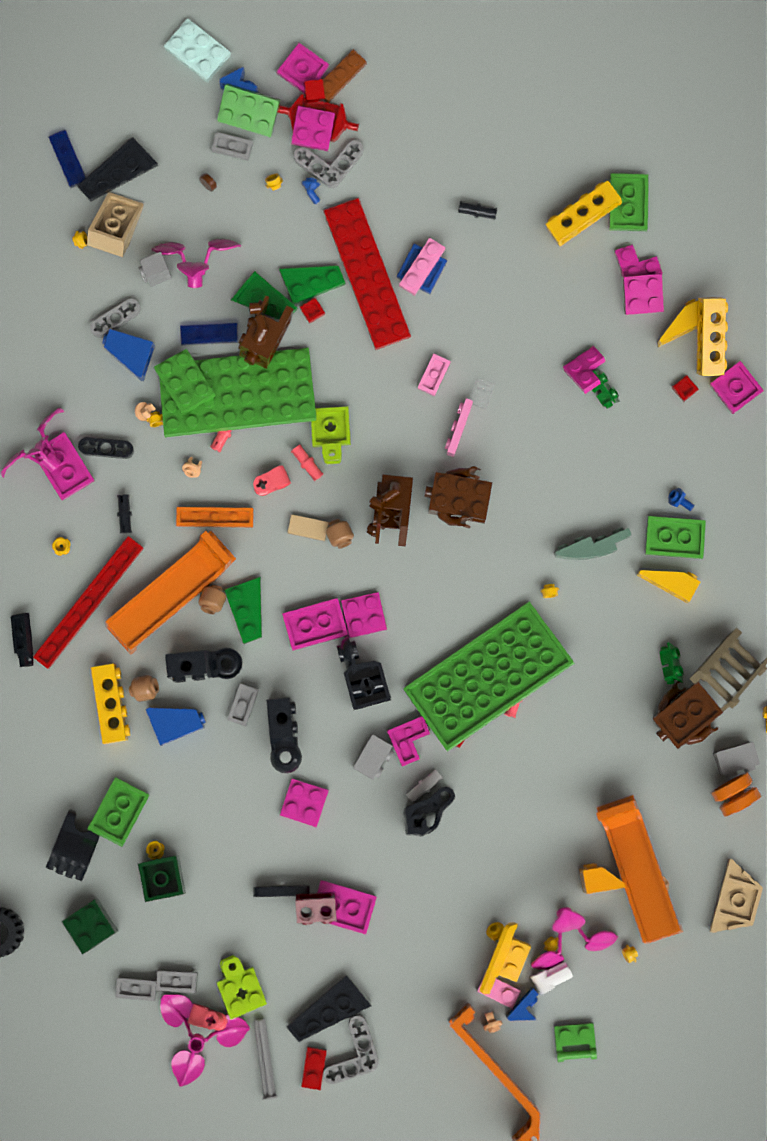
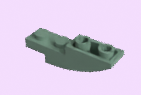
M621 527L612 531L613 535L607 538L606 535L596 538L595 543H593L591 536L585 538L584 535L575 539V543L570 546L566 543L557 547L558 551L554 555L556 558L567 560H587L606 556L618 550L615 543L629 538L632 534L629 528L624 530Z

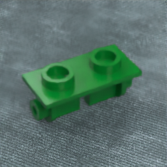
M593 371L601 384L592 389V391L595 393L601 390V393L596 397L603 407L609 409L613 406L612 402H620L617 398L619 394L615 388L609 386L607 383L609 380L603 371Z
M667 642V646L661 647V651H659L661 664L663 666L669 665L662 668L664 681L667 684H674V680L684 683L682 677L684 671L679 661L681 657L680 651L677 647Z

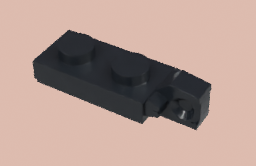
M29 613L12 615L10 618L14 654H17L20 667L33 666Z

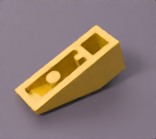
M692 299L685 303L686 306L658 341V347L697 329L698 300Z
M640 570L637 574L638 577L685 603L690 602L701 582L691 572L686 574L684 572Z

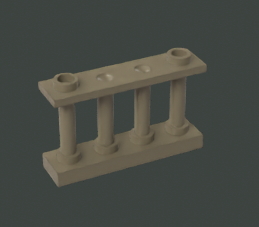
M737 627L725 637L689 678L694 684L700 679L706 681L727 701L721 708L723 712L729 707L733 709L740 702L738 697L757 675L761 676L767 670V658L759 663L738 643L739 640L737 638L742 632ZM729 647L739 653L754 668L751 674L730 654ZM720 658L722 660L725 659L745 679L742 684L720 664ZM710 669L717 671L736 690L733 695L711 676Z

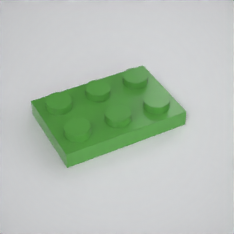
M226 84L217 121L271 137L280 99Z
M611 173L610 183L621 197L622 204L609 213V230L647 231L648 174Z
M187 349L154 366L155 372L182 415L215 397V393Z
M648 516L645 555L703 559L706 520Z
M115 777L88 830L123 847L149 794Z

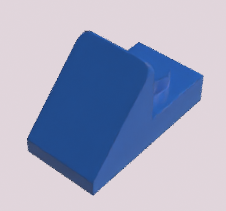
M244 67L224 76L219 81L221 89H224L226 84H230L258 93L255 83L247 80L242 82L245 75Z
M531 987L506 1015V1018L509 1021L537 1020L526 1008L528 1006L531 1008L538 1001V992Z

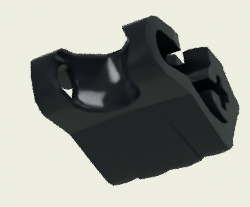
M442 787L430 798L407 806L403 811L406 835L423 837L438 828L443 811L455 799L453 789ZM443 791L448 792L450 795L447 801H443L440 797ZM436 812L435 820L431 827L427 826L425 818L419 826L415 825V821L420 819L422 814Z
M70 809L62 824L46 868L53 870L55 867V873L62 875L66 871L65 876L67 878H72L73 875H76L75 879L83 881L100 836L92 831L79 832L74 825L76 812Z

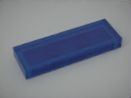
M66 130L48 136L70 189L78 186L86 179V176Z
M237 323L180 326L181 346L238 343Z

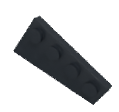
M132 137L82 181L77 188L91 202L159 165Z
M346 975L288 1024L286 1028L298 1042H301L372 1005Z

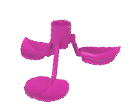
M228 239L209 241L208 246L210 247H208L204 263L186 262L182 251L185 250V246L176 242L162 243L152 248V251L156 253L161 252L162 255L178 253L183 262L178 263L177 268L187 276V286L190 288H200L203 286L202 275H205V271L209 269L207 262L211 251L214 249L223 251L235 247L241 248V244Z
M62 408L54 410L41 422L37 431L40 432L42 439L35 444L34 448H31L27 453L23 449L10 458L1 471L3 478L6 470L22 457L24 459L29 458L41 467L44 466L50 473L62 463L54 455L56 452L47 440L49 436L44 434V429L52 417L64 412ZM44 443L46 444L50 452H48L47 450L42 452ZM38 453H39V454H40V456H39V459H40V460H38V459L32 457V455H35V454H38Z
M569 907L561 908L556 912L557 919L552 925L553 930L558 932V950L556 952L548 951L540 955L531 964V968L548 970L564 961L563 955H560L562 952L563 932L577 929L587 942L585 948L589 951H601L610 947L618 939V935L610 931H600L592 935L591 938H588L581 929L585 924L584 917L572 911Z
M165 994L162 996L160 1004L164 1021L172 1027H179L184 1022L190 1037L188 1047L191 1053L187 1050L179 1051L174 1055L171 1063L178 1085L182 1087L192 1083L202 1074L205 1060L202 1055L195 1053L203 1050L205 1042H208L210 1038L217 1034V1041L222 1046L233 1047L242 1041L250 1027L242 1018L236 1017L231 1020L229 1015L225 1014L227 1025L223 1030L213 1031L205 1038L199 1033L193 1034L189 1023H187V1018H189L193 1005L191 1000L181 994Z

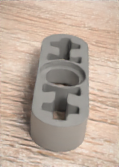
M128 299L94 320L90 326L93 335L102 338L106 333L108 334L109 329L116 330L138 316L141 311L139 303L134 299ZM128 305H136V307L134 308L135 311L126 312L125 314L127 315V317L124 318V315L120 310L123 309V311L125 312L129 309ZM115 313L121 316V320L118 323H112L110 320L111 316ZM105 319H107L109 325L111 326L110 328H108V326L105 325ZM98 324L100 326L105 325L101 333L99 331L95 332L97 329L96 325Z

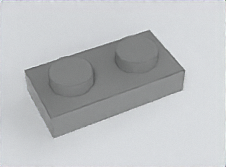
M216 132L212 152L249 161L253 141Z
M240 684L227 720L246 726L259 690Z
M158 970L156 991L196 993L197 972Z
M118 977L115 998L155 1001L156 980Z

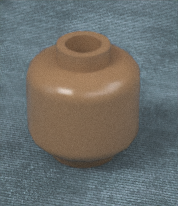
M340 519L329 523L330 526L327 528L326 534L331 545L338 547V549L349 546L354 538L349 523L347 521H340Z
M218 585L204 587L198 601L199 606L203 612L214 615L222 610L226 595Z
M150 675L136 677L132 680L131 686H129V693L138 702L154 699L157 693H159L158 681Z

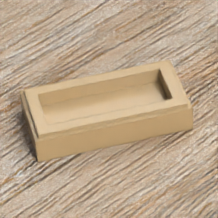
M291 515L288 534L325 542L329 522Z

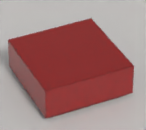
M323 79L303 82L306 101L325 99Z
M316 297L299 307L309 324L325 315Z
M687 375L672 387L683 402L699 390Z

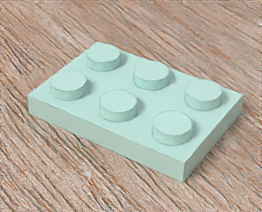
M188 18L164 45V48L207 83L231 56L229 50Z

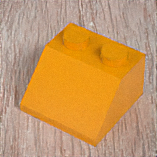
M595 863L584 864L583 868L579 869L582 889L585 894L626 888L624 882Z

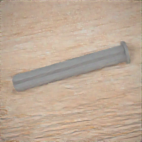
M257 1019L254 1021L264 1093L262 1100L278 1098V1095L275 1094L265 1019Z

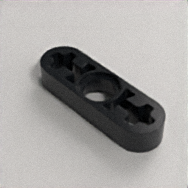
M85 437L78 443L80 452L86 456L129 459L134 454L132 444L123 440ZM87 442H89L91 446H96V442H99L97 445L98 453H95V448H89L88 451H86V449L83 448V445H86ZM109 443L112 449L109 453L101 451L103 444ZM115 444H117V448L121 449L124 448V445H127L130 452L128 451L126 455H123L122 451L116 450L117 454H114Z
M310 885L253 887V897H285L310 893Z

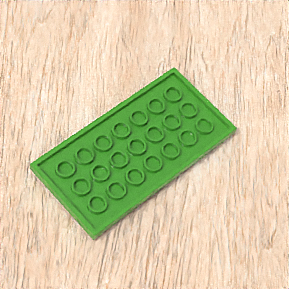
M309 348L276 351L267 369L257 364L250 365L244 361L245 358L239 355L194 360L215 393V397L183 415L160 380L165 438L317 421Z
M529 601L407 685L403 690L448 752L571 667L574 661Z

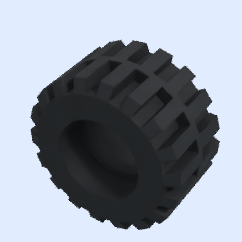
M0 907V922L6 925L8 937L3 944H0V958L12 954L19 948L20 942L24 938L22 934L25 932L24 928H22V920L18 919L19 915L17 913L14 914L13 910L5 909L4 907Z

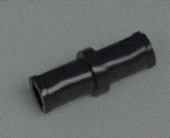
M460 201L458 213L473 215L474 218L484 217L495 220L497 208L482 206L481 203L471 204Z
M129 494L117 495L119 510L117 517H119L120 534L132 533L130 517L132 516V511H130Z

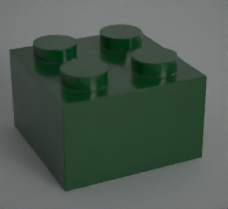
M179 855L138 863L145 902L186 894Z
M98 899L93 900L61 921L82 955L118 932Z

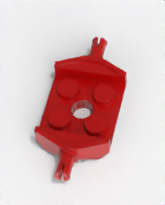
M301 94L292 107L279 105L277 113L286 114L290 118L292 131H294L297 108L301 106L335 113L331 142L337 141L346 129L358 132L359 124L346 120L344 105L341 103L339 106L318 100L306 101L304 95Z

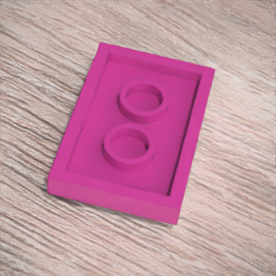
M65 432L49 441L52 449L56 452L54 455L62 463L51 473L44 466L41 467L62 501L95 481ZM44 444L42 452L46 450L50 452L46 444ZM38 453V454H35V455H34L35 458L38 459V460H40V459H39L40 454H39V453Z
M338 598L282 613L292 651L348 636Z
M321 880L317 893L335 892L337 916L336 921L330 924L366 935L377 896ZM323 906L321 910L324 912H328L331 910V908L329 906Z

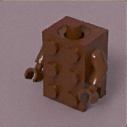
M265 296L263 301L260 300L258 303L249 304L250 314H255V317L251 316V318H248L247 333H243L238 342L239 356L245 358L244 361L250 365L257 364L265 369L268 368L292 320L294 310L286 306L279 322L265 316L269 303L268 296Z
M476 466L449 470L445 474L436 472L433 487L426 486L424 496L431 498L428 514L437 515L441 521L449 526H463L469 529L471 526L467 525L466 521L485 524L493 482L477 480L480 476L475 475V472L481 469Z
M382 474V482L378 481L376 497L373 496L370 499L371 504L369 505V507L375 510L374 520L367 527V533L376 537V544H379L380 530L390 528L400 530L398 546L406 547L413 477Z
M679 681L673 684L672 688L663 695L658 705L659 712L652 717L660 727L656 734L663 742L669 738L677 749L684 744L692 745L703 742L711 733L718 730V726L712 729L710 724L724 713L699 682L691 685L688 689L684 687L682 690L678 688Z

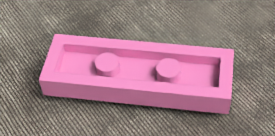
M429 238L399 286L415 296L446 248Z
M467 398L465 403H460L457 412L460 414L459 420H454L451 429L454 432L452 439L448 438L445 449L448 450L447 455L451 457L455 456L473 405V401Z

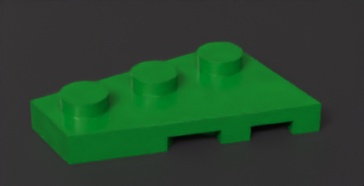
M339 266L279 269L294 305L346 285Z
M255 271L231 299V301L249 308L250 303H258L260 300L263 301L265 296H268L269 303L265 314L280 320L286 306L294 309L293 314L298 309Z
M261 577L225 589L224 591L243 644L262 638Z

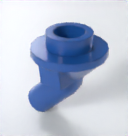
M306 178V181H302V185L307 190V194L314 205L321 200L314 192L320 186L317 179Z
M676 488L669 493L668 503L670 505L678 507L680 504L689 511L695 506L684 498L686 493L682 489Z

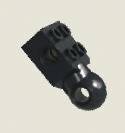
M349 635L346 636L341 644L336 647L340 662H345L347 670L344 672L353 710L391 701L382 664L377 661L356 664L355 659L359 658L355 641L350 642Z
M222 648L218 651L202 650L165 654L167 678L171 679L174 683L186 682V678H192L194 681L205 680V676L208 678L231 679L237 676L242 669L243 661L241 655L232 648ZM224 659L232 660L230 668L224 669L222 667ZM186 663H191V670L185 672L184 665Z
M290 697L266 700L271 743V764L280 773L288 774L294 772L302 762L301 750L298 747V737H295V733H298V725L296 721H293V714H296V704L292 702ZM281 714H286L288 717L284 724L278 722V717ZM283 752L291 754V760L288 763H283L280 759Z

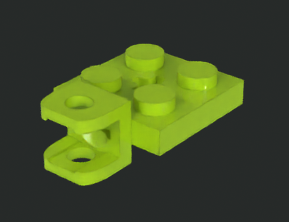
M348 406L315 408L317 421H311L313 448L322 447L323 460L326 465L340 464L342 460L341 446L351 445ZM330 422H332L333 426H336V429H333L332 432L325 429V426H328Z
M235 955L220 961V968L224 979L217 981L216 984L231 1020L267 1005L253 967L244 970L241 961ZM230 963H233V964H234L233 967H232L231 969H229V968H228L229 964H230ZM239 988L247 991L244 998L237 997L236 994L239 993Z

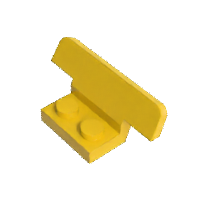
M515 922L507 923L503 929L479 989L483 994H490L496 977L499 975L515 982L519 978L531 944L513 938L518 925Z

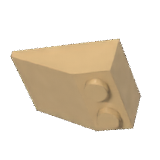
M108 192L88 229L87 246L123 257L131 242L144 204Z

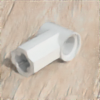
M566 961L548 970L545 969L532 975L531 979L539 995H542L554 989L556 985L572 978L573 975Z

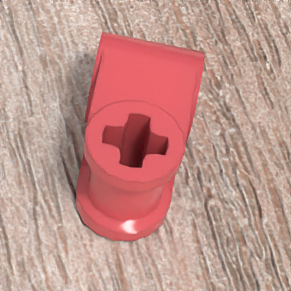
M283 465L256 477L253 482L254 491L259 496H265L291 484ZM260 482L266 484L265 489L259 487Z
M193 1003L187 1023L220 1031L226 1027L227 1017L225 1014L212 1010L209 1007Z

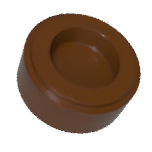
M207 173L199 177L200 182L210 192L217 188L216 182Z

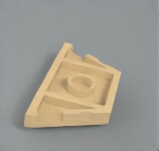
M732 859L728 860L709 930L712 933L753 926L763 887Z

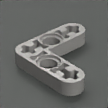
M350 141L331 166L305 147L295 150L294 160L297 165L325 186L336 188L361 158L363 146L359 141ZM356 146H357V147H358V153H357V152H354V153L351 155V159H350V158H349V155H350L351 152H352L351 147L356 148ZM299 154H306V159L310 161L309 165L305 159L299 160ZM346 160L349 163L348 167L341 169L338 166L339 161ZM319 163L323 168L320 172H314L312 166ZM326 169H327V174H328L330 177H332L333 175H335V180H336L335 182H334V181L329 182L328 176H326V175L324 174L325 171H326Z
M354 1015L349 1021L350 1032L358 1056L327 1066L324 1069L323 1078L329 1084H335L372 1072L378 1066V1058L365 1018L361 1015ZM355 1019H358L359 1022L363 1021L361 1031L366 1030L367 1034H360L355 1037V1034H358L357 1027L352 1026L355 1023ZM367 1038L369 1046L366 1049L360 1048L358 1046L359 1039ZM372 1049L373 1053H369V1056L375 1062L373 1067L369 1068L368 1065H364L366 1055L361 1056L360 1053H366ZM348 1063H354L357 1069L355 1073L349 1074L346 1072L345 1066ZM342 1065L344 1077H341V1073L336 1074L334 1080L331 1077H327L330 1069L336 1072L340 1070L338 1066Z

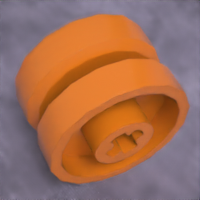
M748 772L729 780L711 792L715 802L728 799L719 808L724 817L747 808L762 797L757 787L744 790L753 782Z

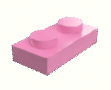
M433 354L417 389L435 397L451 361Z
M496 978L490 994L483 995L513 1009L521 990ZM480 983V985H479V987H478V989H477V992H479V993H481V992L479 991L480 986H481V983Z

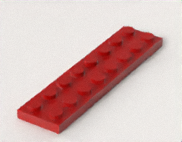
M359 198L323 210L375 350L411 338Z

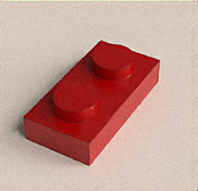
M307 1047L302 1088L321 1090L327 1050Z

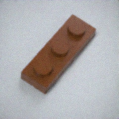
M354 49L323 79L324 100L329 103L367 65V61Z

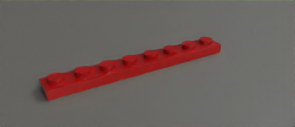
M129 536L125 539L33 656L34 659L47 669L51 668L144 548Z

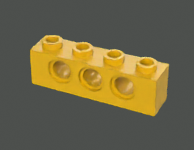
M608 180L605 183L600 182L594 187L595 190L589 194H583L575 204L567 205L558 216L554 215L548 219V223L545 225L559 247L622 204L621 197ZM602 198L603 202L601 204H594L595 199ZM581 209L588 210L585 215H578ZM565 220L572 221L571 225L567 227L562 224Z
M698 298L696 374L701 376L724 375V370L727 368L725 332L728 330V323L726 321L728 303L726 298ZM715 312L716 319L711 322L710 316ZM712 332H715L716 338L711 341L710 335ZM715 351V358L710 360V353Z
M114 663L91 667L103 744L128 741L130 727L129 724L126 725L125 723L127 708L126 705L123 706L122 704L124 690L123 686L120 687L119 679H121L120 667L117 668ZM108 679H111L113 682V687L110 690L104 688V682ZM111 698H114L116 701V706L113 709L107 707V701ZM114 717L119 720V725L116 728L110 726V720Z

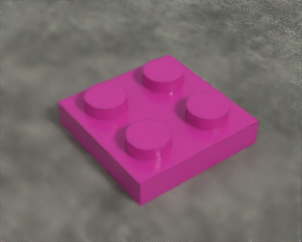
M298 43L277 70V74L305 94L303 82L319 80L329 68V64Z
M298 106L291 144L328 152L335 113Z
M661 273L623 276L625 315L664 312Z
M741 361L726 371L724 375L710 383L711 388L732 414L764 391Z
M379 592L341 600L349 638L387 630Z
M292 779L280 816L317 828L329 790Z

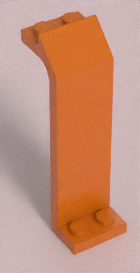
M205 531L200 535L199 542L188 553L106 620L105 627L130 655L133 654L140 643L200 594L204 587H208L220 577L236 558L212 531L209 533Z
M631 795L596 807L598 811L596 815L606 831L618 870L626 886L625 890L643 943L649 944L684 932L681 924L678 922L642 814L634 796Z
M468 1002L449 1020L450 1027L529 1112L527 1123L511 1137L512 1141H533L531 1139L533 1136L539 1141L540 1112L537 1106L463 1026L464 1023L468 1025L475 1018V1010Z

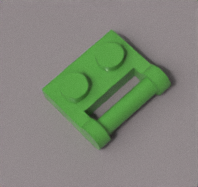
M594 1023L554 1026L557 1062L581 1058L597 1059ZM589 1044V1050L563 1052L562 1046Z

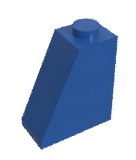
M109 329L108 334L106 333L103 338L102 344H104V348L135 377L144 382L155 348L154 343Z
M146 709L161 746L205 728V717L202 712L199 713L196 709Z

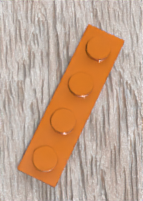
M177 507L176 526L253 528L254 509Z

